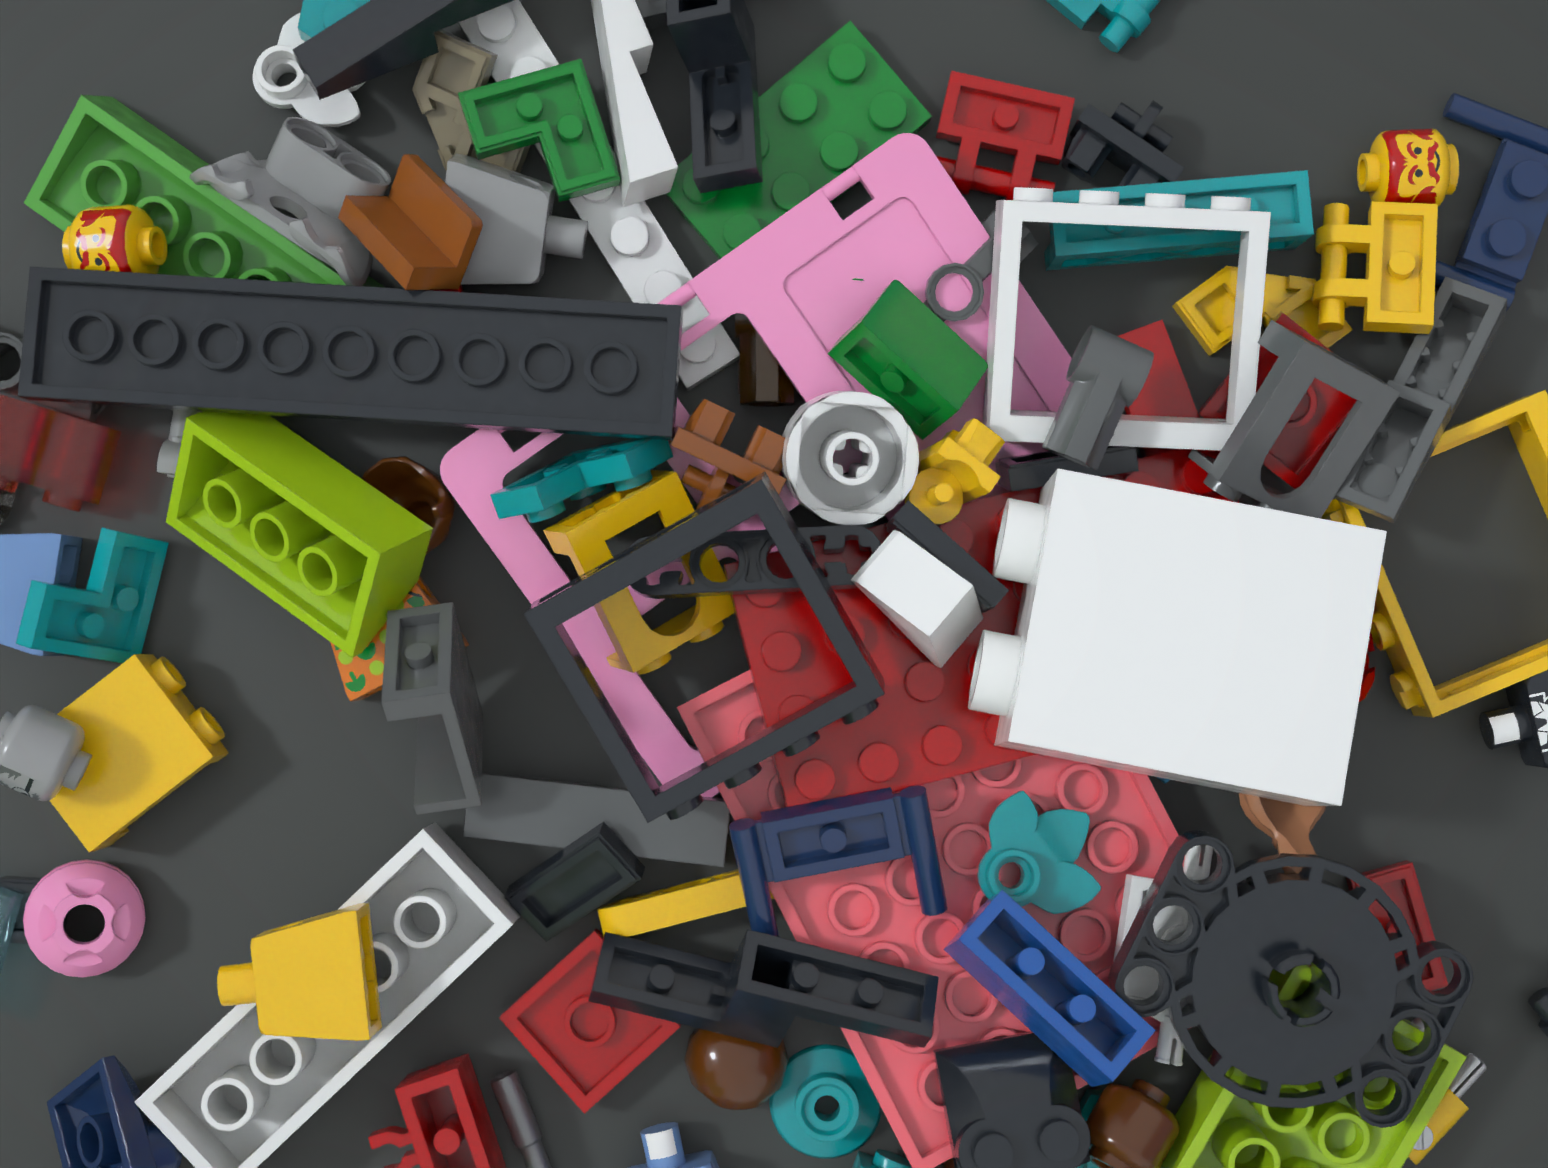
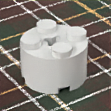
M856 391L824 393L801 405L791 417L782 436L785 437L781 473L787 479L785 484L800 504L829 522L840 525L872 523L894 509L901 500L903 501L916 480L919 466V450L916 437L899 411L876 395ZM851 439L852 448L862 451L863 457L861 463L850 464L848 474H843V467L833 462V454L835 450H843L846 440Z

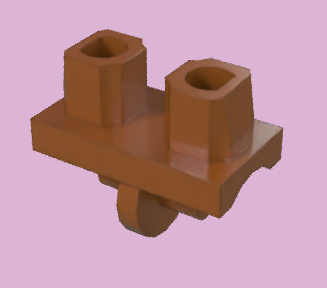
M703 398L689 416L684 428L676 426L672 441L669 440L671 446L715 466L712 473L708 474L689 464L681 479L682 483L702 492L696 507L697 510L736 488V486L726 482L729 474L747 482L766 472L779 495L787 480L779 475L783 468L782 453L785 437L757 425L743 456L727 450L720 445L732 423L735 413Z

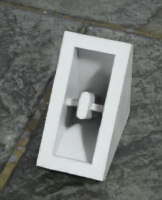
M893 530L851 579L935 666L942 668L983 619L974 586L900 531Z

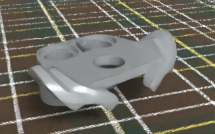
M288 117L284 120L266 160H256L249 151L222 159L214 164L201 167L190 174V179L196 185L210 184L218 193L317 259L333 267L346 285L363 286L366 282L373 264V255L344 225L338 216L346 195L384 196L391 183V177L378 163L327 129L304 118ZM274 207H279L281 209L287 210L288 212L295 215L298 219L286 216L280 213Z

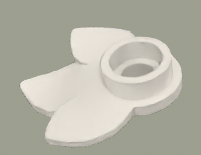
M300 13L296 14L283 25L278 44L266 49L257 59L253 69V84L257 93L267 104L281 109L294 108L302 118L315 122L322 127H340L356 121L360 118L361 113L351 92L359 89L364 83L319 100L296 62L293 52L294 48L305 42L300 38L298 31ZM285 73L297 75L292 83L286 86H277V81L281 75Z

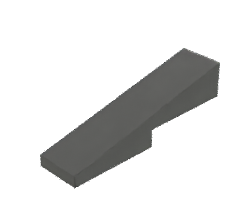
M1445 276L1435 296L1434 325L1430 334H1416L1394 380H1388L1387 382L1388 385L1401 393L1333 499L1395 523L1506 318V298Z
M482 773V806L466 808L463 837L565 848L604 821L636 857L724 867L730 812L723 798L703 797L704 801L697 808L678 819L670 820L665 813L647 823L630 792L625 788L598 786L593 783Z

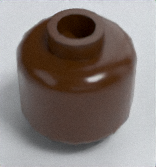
M1135 1079L1131 1087L1116 1083L1108 1085L1102 1091L1086 1120L1090 1131V1161L1099 1168H1161L1180 1131L1179 1122L1173 1113L1166 1108L1170 1097L1159 1088L1141 1079Z

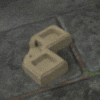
M444 30L434 32L439 52L423 58L412 91L422 114H425L439 146L438 154L445 170H447V161L456 153L477 158L459 103L458 93L487 85L498 55ZM531 145L480 160L520 173Z

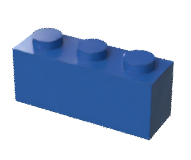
M1003 890L988 899L943 949L1091 1087L1114 1082L1156 1031Z

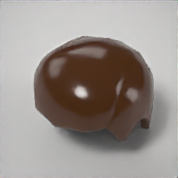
M406 456L383 458L364 472L361 479L433 528L426 554L447 539L455 506L452 494L444 485L440 475Z
M696 1028L689 1036L684 1061L691 1084L713 1104L729 1110H749L763 1105L783 1085L789 1059L783 1039L777 1048Z

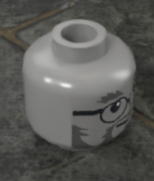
M36 705L25 706L17 715L7 711L0 721V784L43 802L56 797L62 786L75 791L92 758L91 754L81 750L85 740L83 728L73 721Z

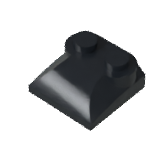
M1032 1031L933 1050L955 1168H1076L1090 1162V1131L1082 1117L1073 1069Z

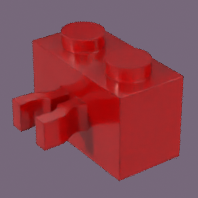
M469 1053L408 1073L394 1089L407 1128L389 1126L373 1131L368 1137L372 1150L384 1144H393L398 1148L413 1144L414 1149L406 1151L399 1163L390 1164L383 1168H412L415 1165H420V1168H507Z

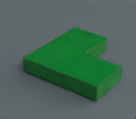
M582 59L458 93L459 103L478 160L540 143L558 202L620 185L618 169Z

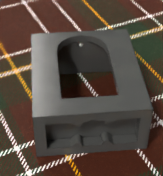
M1271 320L1257 343L1278 356L1277 361L1217 458L1214 459L1194 449L1191 450L1188 457L1208 473L1203 481L1206 486L1234 502H1238L1241 495L1245 494L1254 498L1251 504L1253 506L1321 518L1401 392L1359 366ZM1314 378L1357 401L1310 476L1300 487L1285 494L1261 482V467L1266 455Z

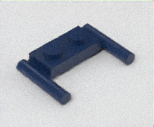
M1453 93L1444 108L1443 117L1498 137L1502 141L1492 162L1455 265L1452 266L1436 260L1435 287L1440 288L1445 276L1506 298L1507 312L1515 296L1516 284L1524 278L1548 214V128Z
M909 786L902 789L900 793L895 794L892 793V789L889 787L761 812L760 820L754 821L750 818H743L729 825L750 927L753 931L779 937L768 882H781L905 858L908 855L912 857L922 913L928 916H935L944 913L948 908L927 792L923 786Z

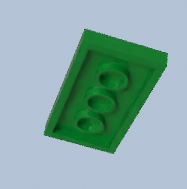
M849 21L758 97L763 182L700 194L693 180L691 153L678 164L671 191L664 195L714 254L721 259L892 137L902 133L917 134L930 123L932 116L856 26ZM854 184V185L851 186L849 189H847L846 191H844L843 193H841L839 196H837L836 198H834L832 201H830V203H831V204L835 203L840 197H842L846 192H848V191H849L852 187H854L856 184Z

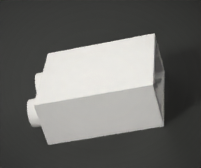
M1057 469L1042 487L1039 503L1008 498L1006 501L997 538L992 575L995 578L1024 583L1014 635L983 630L972 673L968 709L1000 715L994 746L1303 806H1342L1387 531Z

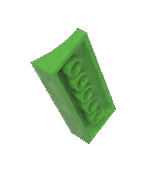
M80 96L24 201L25 205L64 232L68 226H71L80 211L90 207L134 205L142 208L152 218L154 225L162 229L167 241V258L163 265H159L157 274L346 285L333 267L317 259L218 193L210 184L196 185L190 179V174L209 164L114 97ZM370 276L367 277L366 282L363 284L366 287L386 288Z

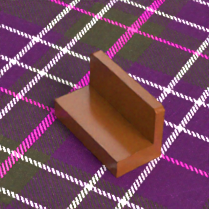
M404 154L402 156L389 196L346 195L338 216L344 225L405 290L459 289L483 227V222L476 213L416 154Z

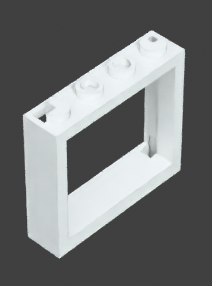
M1014 187L1013 200H996L986 359L988 369L985 376L983 424L999 435L1004 441L1044 443L1057 413L1055 411L1011 410L1022 221L1241 231L1226 419L1122 414L1108 445L1221 451L1256 395L1260 344L1257 342L1261 338L1271 212L1250 211L1251 198L1211 196L1210 209L1185 208L1186 195L1145 193V206L1119 205L1120 192L1080 190L1079 203L1053 202V189Z

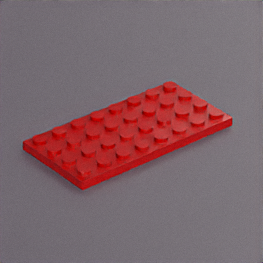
M1174 449L1137 459L1139 471L1103 476L1232 501L1203 483L1208 473L1188 457L1192 449ZM1198 450L1214 459L1220 453L1218 450ZM1042 487L1006 492L963 503L959 514L955 518L938 527L992 575L997 538L1007 499L1012 498L1039 503ZM887 523L866 528L874 533L880 544L890 535L886 531L887 527L885 525ZM851 539L845 541L844 551L832 554H824L823 549L826 540L812 542L816 561L825 577L828 575L825 571L824 563H845L847 574L854 575L860 569L861 562L867 561L871 557V551L865 552L860 550L858 540ZM779 551L768 554L767 566L773 575L783 579L794 577ZM739 561L723 566L726 581L736 574ZM996 578L1009 591L993 609L982 613V621L942 668L935 666L859 588L834 589L833 591L884 678L885 694L876 698L879 703L878 708L866 717L848 725H845L840 718L818 730L820 739L802 752L786 757L781 750L772 755L785 806L801 805L891 787L892 793L909 786H920L1036 755V753L994 746L1000 715L968 709L972 673L983 630L1009 635L1015 634L1024 583ZM802 591L730 595L765 729L853 681Z

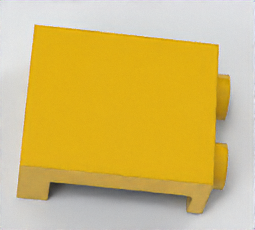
M134 654L57 714L79 724L83 728L85 740L81 750L91 754L92 758L75 791L62 786L56 797L49 801L89 853L110 847L129 832L127 828L129 825L210 763L220 761L228 754L227 749L220 741L225 737L222 727L205 708L200 707L197 710L181 691L186 687L183 676L163 656L157 659L153 654Z

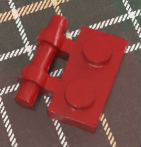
M951 70L936 138L960 143L956 160L940 156L936 157L961 194L968 195L971 189L1005 197V200H1013L1014 187L1053 189L1054 192L1055 182L1032 177L1035 161L1059 165L1062 160L1075 98ZM979 148L1015 156L1012 171L1007 172L976 165Z

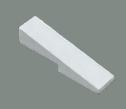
M591 0L615 158L620 176L623 207L669 193L678 165L640 77V74L647 72L653 42L635 0Z

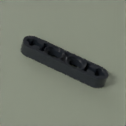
M838 525L798 528L815 559L816 556L811 542L813 540H826L823 549L824 554L843 552L845 541L851 539L858 540L860 550L865 552L871 551V555L881 545L874 533L863 526ZM767 529L724 532L693 549L689 559V566L694 579V584L681 585L684 576L682 571H666L661 573L659 578L660 584L649 585L646 576L630 585L638 594L652 599L802 591L794 577L789 579L778 578L768 569L767 557L771 549L776 545ZM644 537V538L638 539L636 542H634L632 545H630V547H632L633 545H635V544L641 542L642 540H644V539H646V538H648V537ZM716 546H725L734 550L739 559V567L736 574L728 581L721 583L712 582L707 579L701 570V561L704 554ZM682 556L672 562H683ZM866 561L861 562L860 568L865 564ZM824 563L825 571L828 575L826 578L833 590L858 588L851 581L854 575L847 574L845 563Z

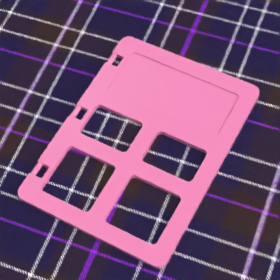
M902 133L892 137L657 304L683 306L697 296L709 313L707 317L682 333L681 350L731 315L742 314L752 324L805 402L832 391H856L871 394L827 354L846 331L866 314L883 290L893 280L900 281L924 303L926 301V283L931 274L942 265L952 263L964 264L990 236L927 142L916 134ZM860 181L872 200L842 220L830 201ZM992 273L982 282L984 295L982 304L976 313L965 320L944 321L948 327L985 361L987 359ZM947 274L936 285V300L941 307L948 311H960L971 301L973 294L972 285L962 274ZM855 278H856V279H863L864 281L852 280V279H855ZM1019 281L1011 410L1057 412L1070 383L1067 381L1066 376L1072 358ZM986 372L957 413L923 440L914 433L919 452L942 440L944 435L953 429L960 432L965 423L973 418L983 423ZM677 397L675 428L677 425L684 428L690 415ZM478 429L444 455L440 465L441 479L532 604L534 601L571 580L524 514L499 519L490 494L504 488L503 481L507 473L562 434L542 432L514 452L501 434L506 430ZM847 439L843 450L834 451L833 462L841 465L843 473L849 471L850 464L861 463L862 451L852 448L851 439ZM1005 441L988 467L997 473L995 462H999V459L1049 450L1042 448L1043 443ZM670 445L674 457L668 459L667 462L677 472L680 480L689 464L708 474H711L715 466ZM729 474L727 483L736 487L742 485V483L734 479L732 474ZM997 482L990 493L972 501L1010 491L998 485ZM684 484L698 504L702 492ZM784 484L779 496L789 512L800 503L793 497L787 485ZM905 498L894 509L885 514L887 521L905 504ZM758 514L726 532L765 530L766 528ZM725 546L712 547L718 561L726 557L739 561L734 550ZM775 546L771 549L769 553L776 552L779 550ZM670 562L646 576L649 585L660 584L659 578L661 573L666 571H682L684 576L681 585H686L690 582L681 562ZM630 585L628 586L641 616L665 600L645 598L635 592ZM594 606L562 623L637 751L662 785L704 763L697 747H693L687 742L640 675L636 672L632 673L609 665L606 657L615 653L616 650ZM715 786L702 793L701 796L713 797L719 793V790Z

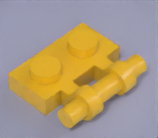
M1372 201L1368 211V225L1349 224L1350 208L1346 204L1330 203L1325 205L1323 209V226L1316 230L1315 250L1321 254L1320 280L1313 284L1312 301L1313 305L1319 308L1318 328L1329 332L1342 330L1344 328L1345 308L1356 306L1364 307L1363 331L1430 334L1434 325L1438 204ZM1366 253L1365 279L1346 278L1348 254Z

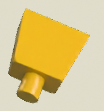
M369 902L359 903L264 931L251 938V963L219 967L217 989L221 1005L233 1006L256 1003L258 1026L261 1034L362 1041L370 1040L382 1028Z

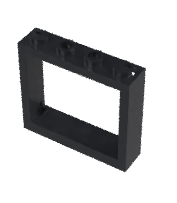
M766 472L750 479L534 601L523 613L647 823L665 813L670 820L686 815L704 801L701 796L702 793L722 782L725 783L728 789L745 783L762 770L759 762L781 750L786 757L802 752L820 739L818 730L840 718L845 725H848L866 717L878 708L879 703L876 698L885 694V683L882 674ZM758 514L853 681L659 787L562 623Z

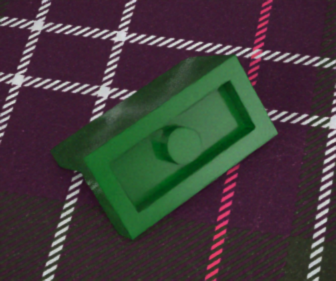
M893 280L883 290L866 314L846 331L827 353L872 395L884 399L896 408L907 421L911 430L922 440L959 411L988 369L987 362L898 280Z

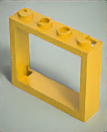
M1546 390L1522 397L1445 429L1430 457L1508 425L1548 519V394ZM1336 499L1331 501L1321 519L1366 527L1358 508ZM1381 564L1370 631L1375 646L1380 651L1386 650L1395 673L1390 675V684L1398 702L1404 709L1410 708L1413 716L1434 718L1548 670L1547 639L1433 686Z

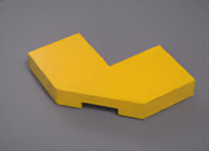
M1225 266L1172 306L1208 356L1232 340L1238 267ZM1266 274L1262 324L1265 328L1282 311L1327 348L1353 330L1346 320H1344V328L1340 331L1329 332L1318 328L1319 308L1314 306L1312 302L1315 279L1292 275L1286 277Z

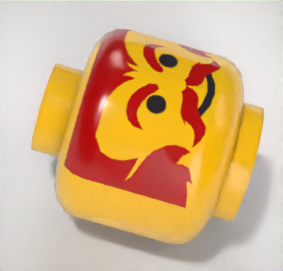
M1436 129L1383 131L1373 141L1370 152L1362 153L1358 160L1357 182L1359 190L1361 192H1369L1373 202L1438 204L1439 207L1446 195L1454 193L1458 183L1459 159L1456 147L1453 144H1447L1443 135Z
M134 205L90 207L80 211L71 226H68L62 239V253L68 269L157 274L159 265H163L167 258V241L162 229L155 226L152 218L140 207Z

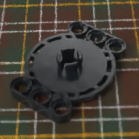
M1201 830L1186 831L1176 837L1170 845L1111 966L1108 977L1110 989L1141 1017L1155 1016L1168 1008L1170 1021L1188 1055L1212 1081L1239 1098L1269 1107L1306 1108L1333 1102L1346 1096L1351 1108L1363 1120L1372 1126L1380 1128L1399 1124L1411 1112L1471 991L1474 980L1473 970L1467 958L1446 943L1428 941L1416 946L1415 938L1397 905L1379 885L1348 865L1314 854L1280 853L1249 860L1234 868L1233 855L1228 846L1211 833ZM1198 845L1212 846L1217 854L1218 861L1212 875L1197 881L1187 878L1183 871V860L1187 852ZM1287 866L1303 867L1299 874L1276 873L1265 876L1264 871ZM1324 870L1346 876L1359 884L1360 887L1345 892L1333 883L1323 880ZM1246 879L1245 883L1237 887V883ZM1375 899L1387 912L1397 933H1386L1382 924L1368 909ZM1167 906L1183 907L1188 915V925L1185 932L1174 940L1159 939L1154 933L1153 928L1155 916ZM1402 951L1403 954L1395 959L1394 954ZM1434 958H1449L1454 969L1451 982L1441 990H1426L1422 983V972L1426 964ZM1310 965L1312 976L1309 986L1304 993L1295 999L1279 1000L1278 986L1269 979L1271 971L1275 969L1285 975L1287 971L1295 966ZM1141 966L1154 968L1159 976V984L1155 993L1144 1000H1134L1126 996L1124 982L1129 972ZM1186 997L1187 1004L1181 1009L1180 1000ZM1408 1017L1420 1018L1424 1024L1425 1032L1419 1045L1410 1050L1396 1049L1393 1044L1392 1034L1398 1022ZM1197 1026L1200 1033L1214 1047L1209 1062L1196 1048L1187 1029ZM1234 1066L1246 1075L1260 1079L1261 1090L1240 1084L1225 1075V1073ZM1343 1072V1079L1336 1082L1334 1076ZM1378 1077L1391 1078L1395 1083V1095L1390 1104L1382 1109L1373 1110L1366 1108L1363 1102V1092L1367 1084ZM1318 1082L1320 1086L1319 1089L1301 1093H1280L1281 1084L1305 1085Z

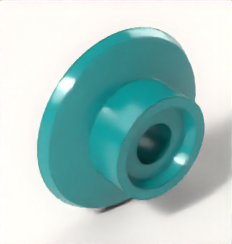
M814 1045L792 1055L788 1061L783 1085L769 1098L771 1117L778 1133L792 1148L814 1158L832 1159L856 1151L873 1135L882 1115V1109L852 1050L838 1045ZM826 1095L834 1097L839 1103L837 1109L830 1114L818 1112L815 1108V1103L820 1097Z

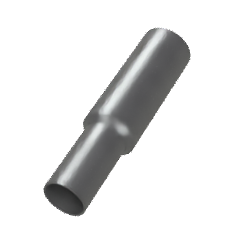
M511 1070L489 1081L515 1147L521 1150L527 1168H552L541 1142L542 1133L517 1071Z

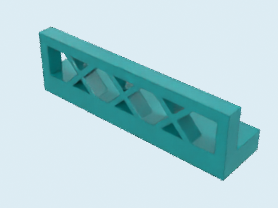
M1308 170L1082 189L1120 192L1119 205L1145 206V193L1186 195L1185 208L1210 209L1211 196L1251 198L1250 211L1271 212L1268 252L1296 249L1314 235ZM1080 190L1053 192V202L1079 203ZM1049 223L1051 242L1044 251L1045 267L1047 271L1239 254L1241 231Z

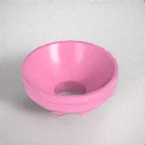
M98 860L70 861L51 870L32 889L25 905L23 917L24 934L31 951L40 962L51 970L72 977L97 976L116 968L137 947L143 934L146 918L144 900L134 881L118 867ZM83 904L92 905L102 912L105 919V927L99 937L89 942H78L66 934L63 924L64 918L68 911L75 906Z

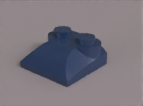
M115 1056L101 1058L47 1101L62 1167L179 1168L182 1153L134 1103L141 1096V1093L127 1069Z

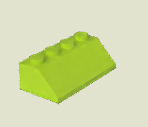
M202 411L186 417L166 523L350 657L354 658L361 654L387 621V612L396 610L419 580L433 528L270 415Z

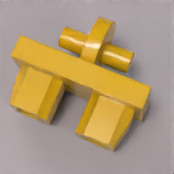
M975 418L967 421L960 432L954 429L947 432L942 440L919 452L918 473L912 489L905 497V503L909 500L937 526L951 521L959 514L963 503L965 504L992 491L1001 476L988 466L1005 441Z

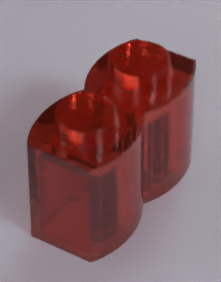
M0 394V490L16 493L18 483L22 482L45 489L41 501L80 512L83 501L99 505L121 431Z

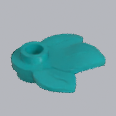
M1019 791L1005 799L996 807L989 822L991 848L984 854L978 867V883L986 898L990 899L1003 890L1021 907L1032 903L1053 914L1072 911L1091 901L1099 893L1101 886L1091 874L1074 864L1086 841L1090 823L1089 815L1084 812L1068 809H1056L1038 815L1033 802L1024 791ZM1014 862L1020 869V879L1016 885L1005 887L999 880V871L1004 864Z

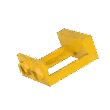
M650 470L653 479L649 482L625 491L614 490L544 529L543 531L554 553L568 555L580 576L613 557L605 541L652 514L658 512L664 527H667L694 512L695 510L676 471ZM711 548L702 558V573L712 582H725V574ZM690 551L682 556L683 562L681 563L691 584H694L689 566ZM628 587L594 605L616 650L615 653L606 657L609 665L632 673L636 672L637 674H646L664 666L672 658L670 651L688 640L691 643H695L714 636L724 628L722 620L735 613L730 595L696 597V605L651 630L643 620Z

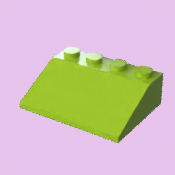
M1307 964L1295 966L1287 971L1285 975L1275 969L1271 971L1269 979L1278 986L1279 1000L1295 999L1304 993L1311 980V967ZM1403 1019L1398 1022L1393 1030V1044L1399 1050L1413 1049L1422 1041L1425 1031L1410 1021ZM1444 1043L1411 1112L1404 1121L1386 1128L1372 1126L1363 1120L1351 1108L1346 1096L1333 1102L1306 1108L1269 1107L1239 1098L1212 1081L1202 1070L1175 1115L1179 1122L1180 1131L1161 1168H1402L1467 1057ZM1234 1066L1225 1073V1075L1240 1084L1261 1090L1260 1079L1250 1077ZM1343 1072L1334 1076L1336 1082L1343 1079ZM1378 1077L1370 1081L1363 1092V1102L1366 1108L1376 1110L1389 1105L1395 1095V1083L1391 1078ZM1318 1082L1305 1085L1281 1084L1280 1093H1301L1319 1089L1320 1086Z

